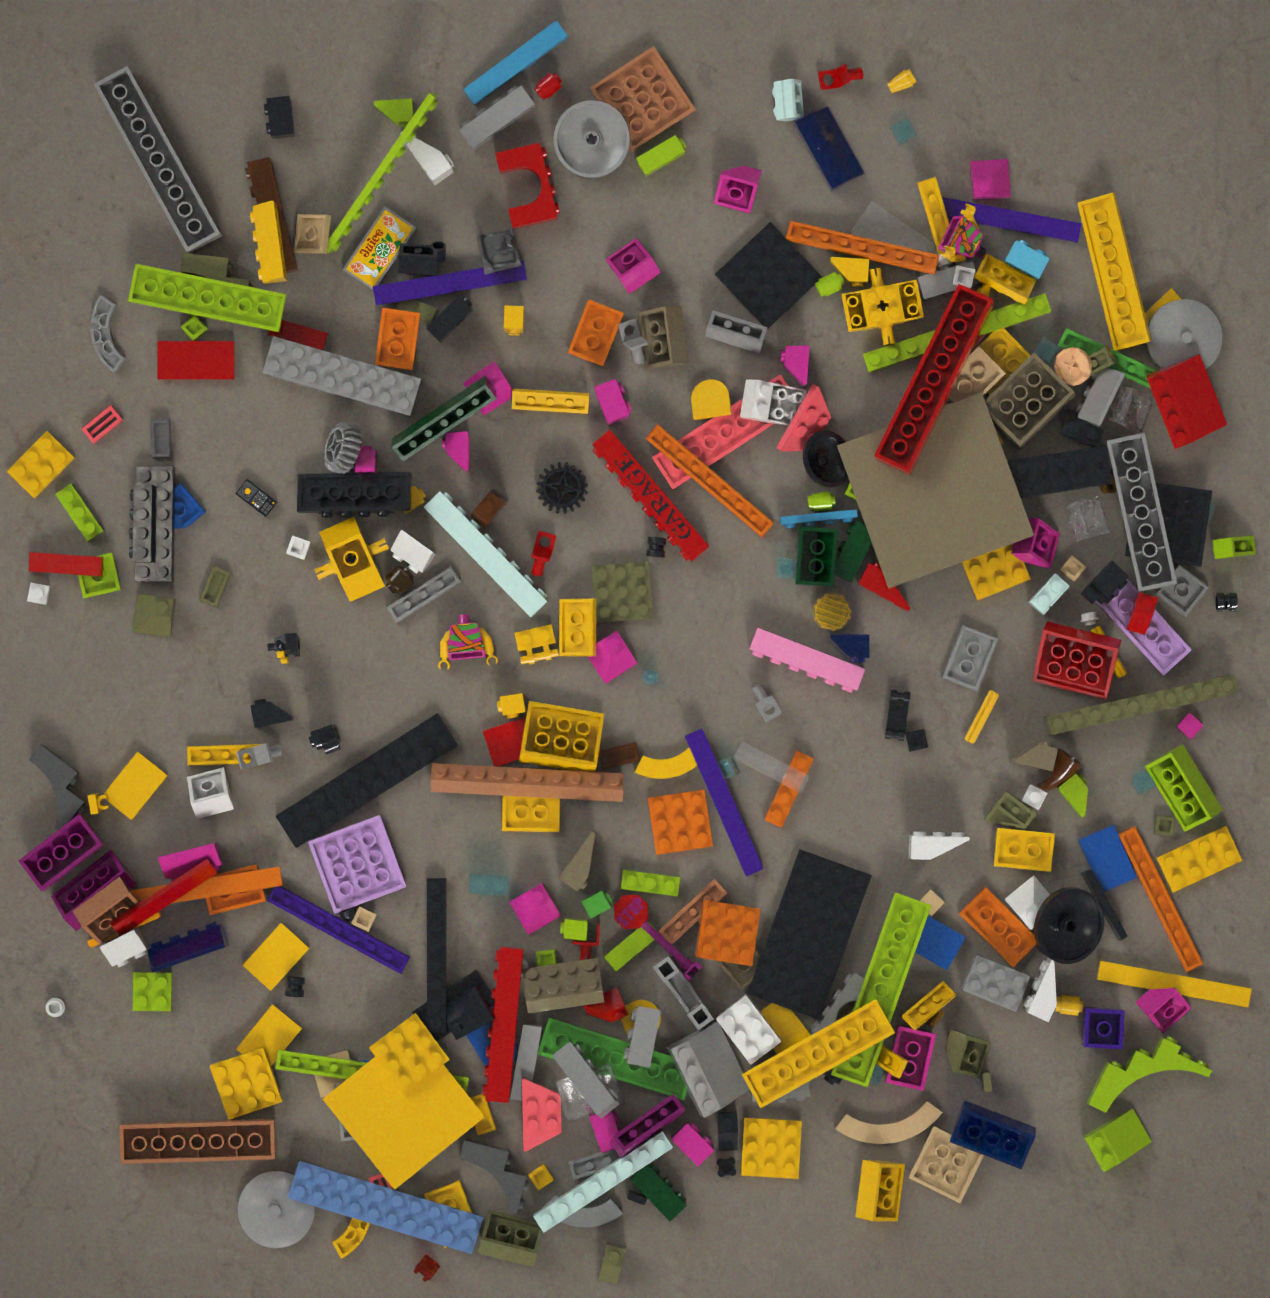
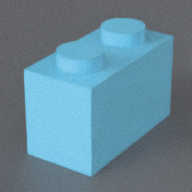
M1016 240L1004 263L1038 280L1050 258L1047 257L1046 252L1040 249L1035 251L1030 248L1029 243L1023 240L1019 242Z

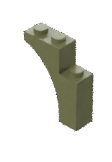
M183 253L181 273L253 287V285H250L251 282L249 280L228 277L232 275L233 263H230L229 258Z

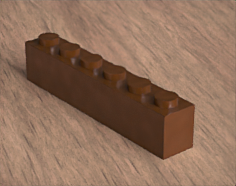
M270 157L247 162L248 168H245L247 179L252 181L253 186H250L252 198L256 197L257 205L268 201H274L277 205L286 273L298 271Z

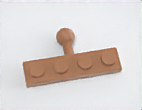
M713 879L663 925L658 932L672 945L696 922L700 925L703 900L719 902L727 892Z

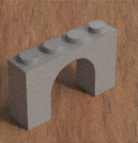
M666 954L653 964L656 973L675 995L698 1030L714 1019L712 1013L683 976V973L669 954Z
M855 972L852 975L849 973L843 981L845 985L842 990L838 989L832 997L834 1001L831 1006L827 1005L822 1012L823 1017L820 1022L816 1021L811 1027V1035L836 1022L837 1013L845 1003L857 1000L864 981L863 977Z

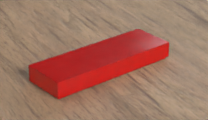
M282 320L280 331H269L267 336H275L324 351L328 333Z

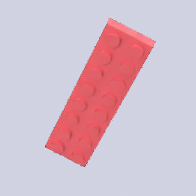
M781 374L769 381L788 386ZM741 399L731 406L732 415L713 417L678 441L709 467L774 424L740 418L743 401ZM662 452L652 457L672 490L691 478Z

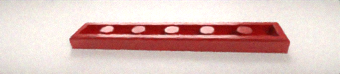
M208 859L204 860L111 921V926L121 937L217 874L216 869Z

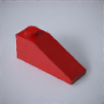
M875 562L873 565L869 563L857 584L908 612L910 606L897 587L888 589L880 565Z

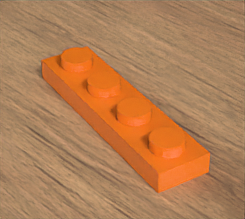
M796 750L767 812L765 821L782 828L814 758Z

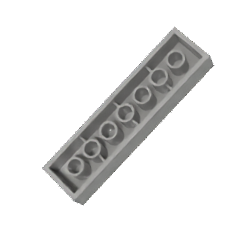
M273 336L263 374L266 376L408 417H412L422 383L420 378Z
M1145 433L1108 440L1106 444L1138 593L1176 585L1175 571Z

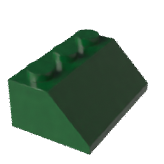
M799 527L795 585L834 587L838 529Z

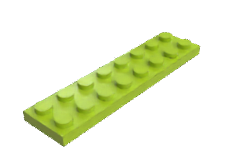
M135 264L128 302L279 332L287 294Z

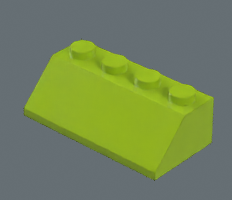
M1183 744L1144 766L1184 832L1213 818L1223 810Z

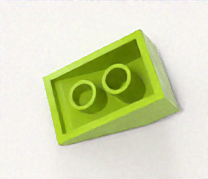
M1133 1108L1083 1136L1103 1172L1120 1164L1152 1142Z

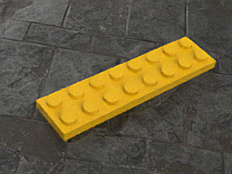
M1115 192L1078 202L1113 349L1118 351L1151 342Z
M875 999L748 1070L742 1076L759 1107L762 1108L895 1034V1031L878 1000Z

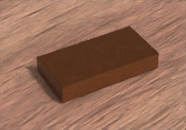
M636 742L599 751L603 770L640 761Z

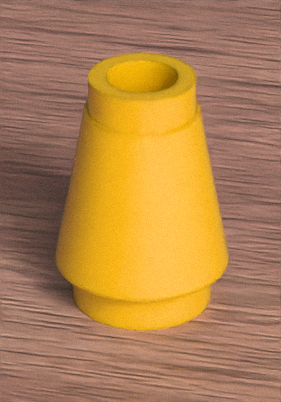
M904 69L887 85L891 92L894 93L913 87V84L917 81L910 69L906 71Z

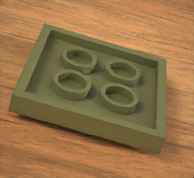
M649 561L592 565L594 599H596V623L653 619Z

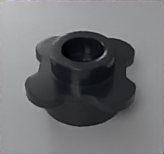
M733 1157L728 1159L719 1158L717 1160V1165H719L718 1175L720 1177L725 1175L734 1176L737 1171L734 1168L736 1161Z

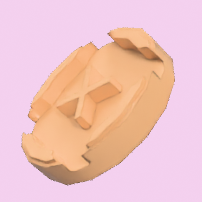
M1070 347L1062 350L1057 355L1054 370L1066 384L1071 386L1079 385L1089 378L1092 371V363L1085 351L1080 348Z

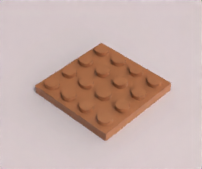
M654 46L590 87L597 101L613 106L625 118L630 130L631 141L629 149L631 152H634L696 111Z

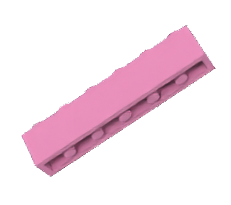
M757 628L749 650L753 651L752 655L763 658L764 655L770 658V662L780 665L781 662L788 664L787 668L798 672L801 669L806 671L805 675L816 679L819 676L824 678V683L832 686L835 683L842 685V690L850 693L853 690H858L865 672L864 668Z

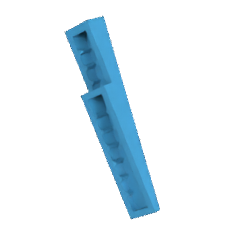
M556 20L463 90L472 103L476 105L568 39V35Z

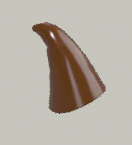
M1057 748L1054 769L1049 771L1045 781L1038 783L1039 788L1050 791L1059 787L1082 767V764L1070 754Z

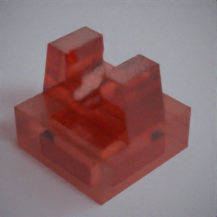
M425 1254L415 1267L414 1273L420 1272L424 1276L422 1280L426 1282L435 1275L440 1265Z

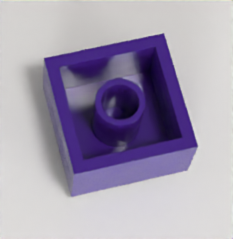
M1084 1007L1082 1046L1123 1049L1125 1011L1113 1008Z

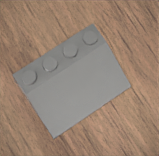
M718 1021L667 1046L699 1115L703 1118L722 1109L750 1090L742 1076L743 1071Z

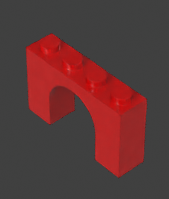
M540 143L495 153L500 174L525 169L535 173L542 184L541 192L535 201L527 205L508 209L513 230L558 220L557 214H560L558 203H554L552 197L556 193L554 184L550 185L548 177L552 176L549 165L545 166L544 159L547 158L545 147H541Z

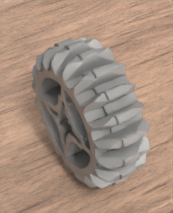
M340 422L332 428V432L329 433V437L326 440L327 443L324 446L325 451L323 453L325 455V466L328 470L345 474L353 468L359 456L362 443L360 441L362 436L358 426L347 422Z

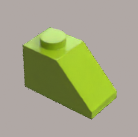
M412 98L374 101L375 108L393 124L399 125V128H405L414 116Z
M1254 535L1213 540L1215 559L1255 555Z
M1075 773L1056 788L1077 814L1083 818L1086 815L1088 787L1085 784L1088 782L1081 774L1077 775Z
M565 918V922H561L560 934H564L565 939L586 941L588 920Z

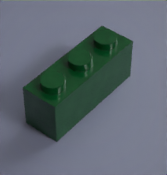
M856 521L855 524H850L846 532L849 536L846 541L842 540L838 548L840 554L836 558L835 575L850 583L853 581L872 543L866 525L859 521Z
M653 1163L651 1165L648 1164L631 1176L630 1180L670 1222L687 1206L685 1203L687 1199L680 1191L676 1193L671 1188L674 1185L666 1177L663 1179L658 1174L660 1170Z

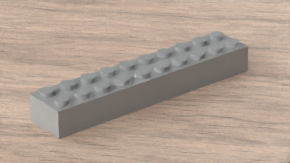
M126 66L95 83V88L186 252L193 253L222 237L129 67Z

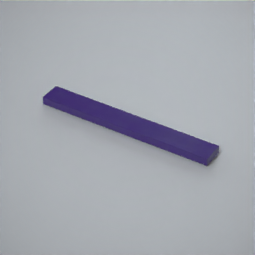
M942 197L949 219H952L954 216H964L960 212L961 210H966L965 204L967 203L975 207L974 218L976 223L980 225L1078 243L1082 223Z
M521 261L522 266L489 274H484L483 268L373 286L375 303L378 306L525 281L527 276L524 261Z
M701 728L685 735V739L745 876L762 870L763 866L703 729Z
M282 886L273 887L266 900L400 974L410 959V956Z

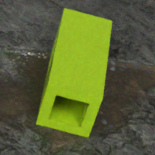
M674 135L637 157L636 162L645 177L683 156L685 154L684 149L687 147L682 138L678 139Z

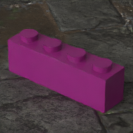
M672 1094L612 1136L610 1144L620 1158H622L680 1118L685 1108L676 1096Z

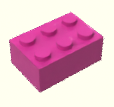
M897 1024L891 1050L908 1062L900 1078L894 1077L886 1071L884 1081L924 1091L936 1034L920 1029L914 1031L911 1027Z

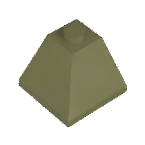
M138 594L133 632L171 637L176 599Z
M950 1030L945 1050L953 1072L980 1078L991 1042L966 1033Z

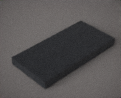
M474 970L447 988V1004L449 999L476 985L479 987L489 1007L495 1003V1000H491L492 993L477 970ZM426 1002L412 1011V1013H416L427 1028ZM447 1024V1032H433L431 1035L438 1041L451 1033V1030Z

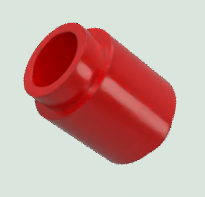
M549 72L536 84L537 86L534 90L543 100L549 99L562 87L560 84L562 80L556 73L552 75Z

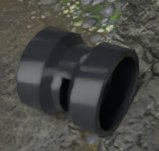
M648 537L649 549L646 551V556L665 558L664 546L667 539Z
M1216 593L1217 612H1223L1224 610H1229L1230 612L1237 611V593H1229L1228 595Z
M287 976L286 984L288 986L285 990V996L304 997L302 986L305 984V978Z

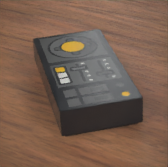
M248 479L245 480L235 493L265 517L268 516L278 503Z

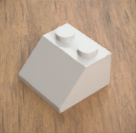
M224 767L187 777L190 802L196 819L234 809Z
M137 928L100 946V949L111 966L117 965L119 968L129 963L127 959L133 956L137 959L145 955V950L149 949L140 929Z

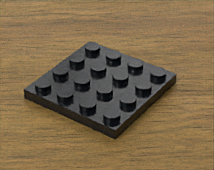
M771 222L714 274L762 326L768 327L767 330L814 287L818 279L822 278L815 268Z
M1156 483L1172 562L1202 567L1212 490ZM1127 542L1125 556L1131 557Z

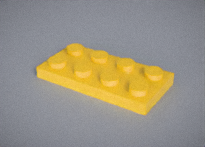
M1223 826L1156 857L1172 893L1243 861L1227 826Z

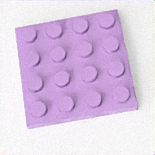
M381 815L308 841L334 914L407 887Z

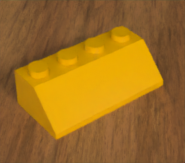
M268 201L252 206L253 211L250 212L251 223H255L256 229L252 231L253 240L258 244L255 255L256 260L260 261L261 266L258 269L259 280H263L264 284L287 282L277 205L274 201Z

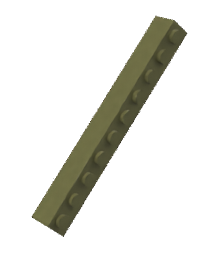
M1230 674L1044 716L1048 735H1054L1238 693L1235 675Z

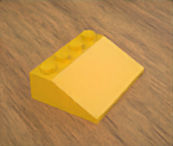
M529 701L519 762L569 771L595 772L604 713Z

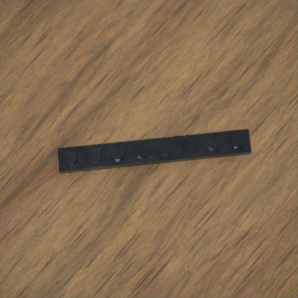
M427 878V1029L430 1033L447 1032V878Z

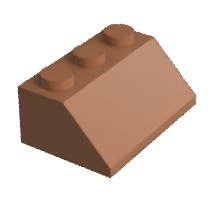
M118 877L81 904L73 913L85 931L100 945L116 933L110 922L139 904L140 901L128 885Z

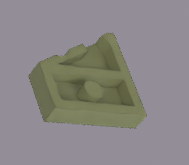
M1006 790L984 818V821L1026 829L1037 813Z

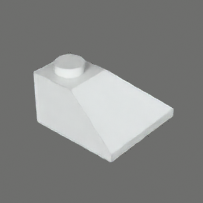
M1033 875L1004 900L1027 928L1031 930L1034 928L1035 918L1040 906L1050 894Z

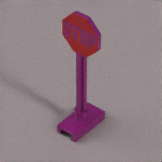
M623 895L614 904V920L623 929H640L642 927L681 964V967L686 971L683 976L688 981H693L695 979L693 976L699 971L698 969L703 970L705 966L698 961L693 963L689 958L686 959L647 922L649 919L648 903L639 895Z

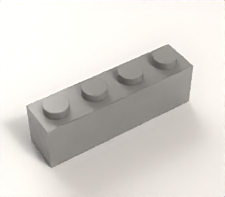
M522 85L518 88L514 86L507 92L508 95L503 99L501 97L497 98L491 103L492 107L487 110L483 108L476 114L477 117L472 121L468 119L460 125L461 129H459V132L473 151L535 107L534 102Z
M569 1042L552 1057L597 1116L602 1119L619 1105L616 1100L618 1096L612 1088L608 1090L605 1086L607 1083L605 1078L600 1073L598 1075L593 1069L596 1067L589 1058L585 1060L582 1056L584 1053L582 1048L578 1044L574 1045Z

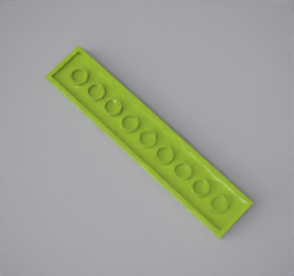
M896 892L894 893L853 1012L877 999L889 1022H891L932 905ZM884 1040L832 1069L831 1075L868 1087Z

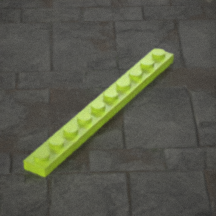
M430 92L329 238L328 254L340 248L343 243L341 242L343 236H347L353 229L351 224L354 220L358 221L362 216L364 205L370 204L374 198L372 194L375 189L379 190L385 182L383 178L386 173L390 174L396 166L394 162L397 157L400 159L406 151L404 148L408 142L411 143L416 137V129L425 124L428 119L426 117L429 111L432 112L439 102L436 100L439 95L435 92Z
M1046 294L1029 298L1025 305L1017 302L991 311L979 336L1051 313ZM935 330L864 353L863 357L868 372L871 373L924 355Z
M278 1049L275 1069L348 1079L368 1062ZM452 1075L467 1093L469 1077Z

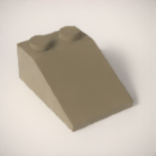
M593 830L559 876L561 881L577 892L579 889L584 890L590 881L587 878L590 872L596 833Z

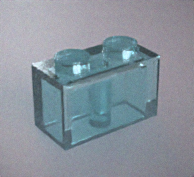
M470 874L469 894L508 896L509 876Z

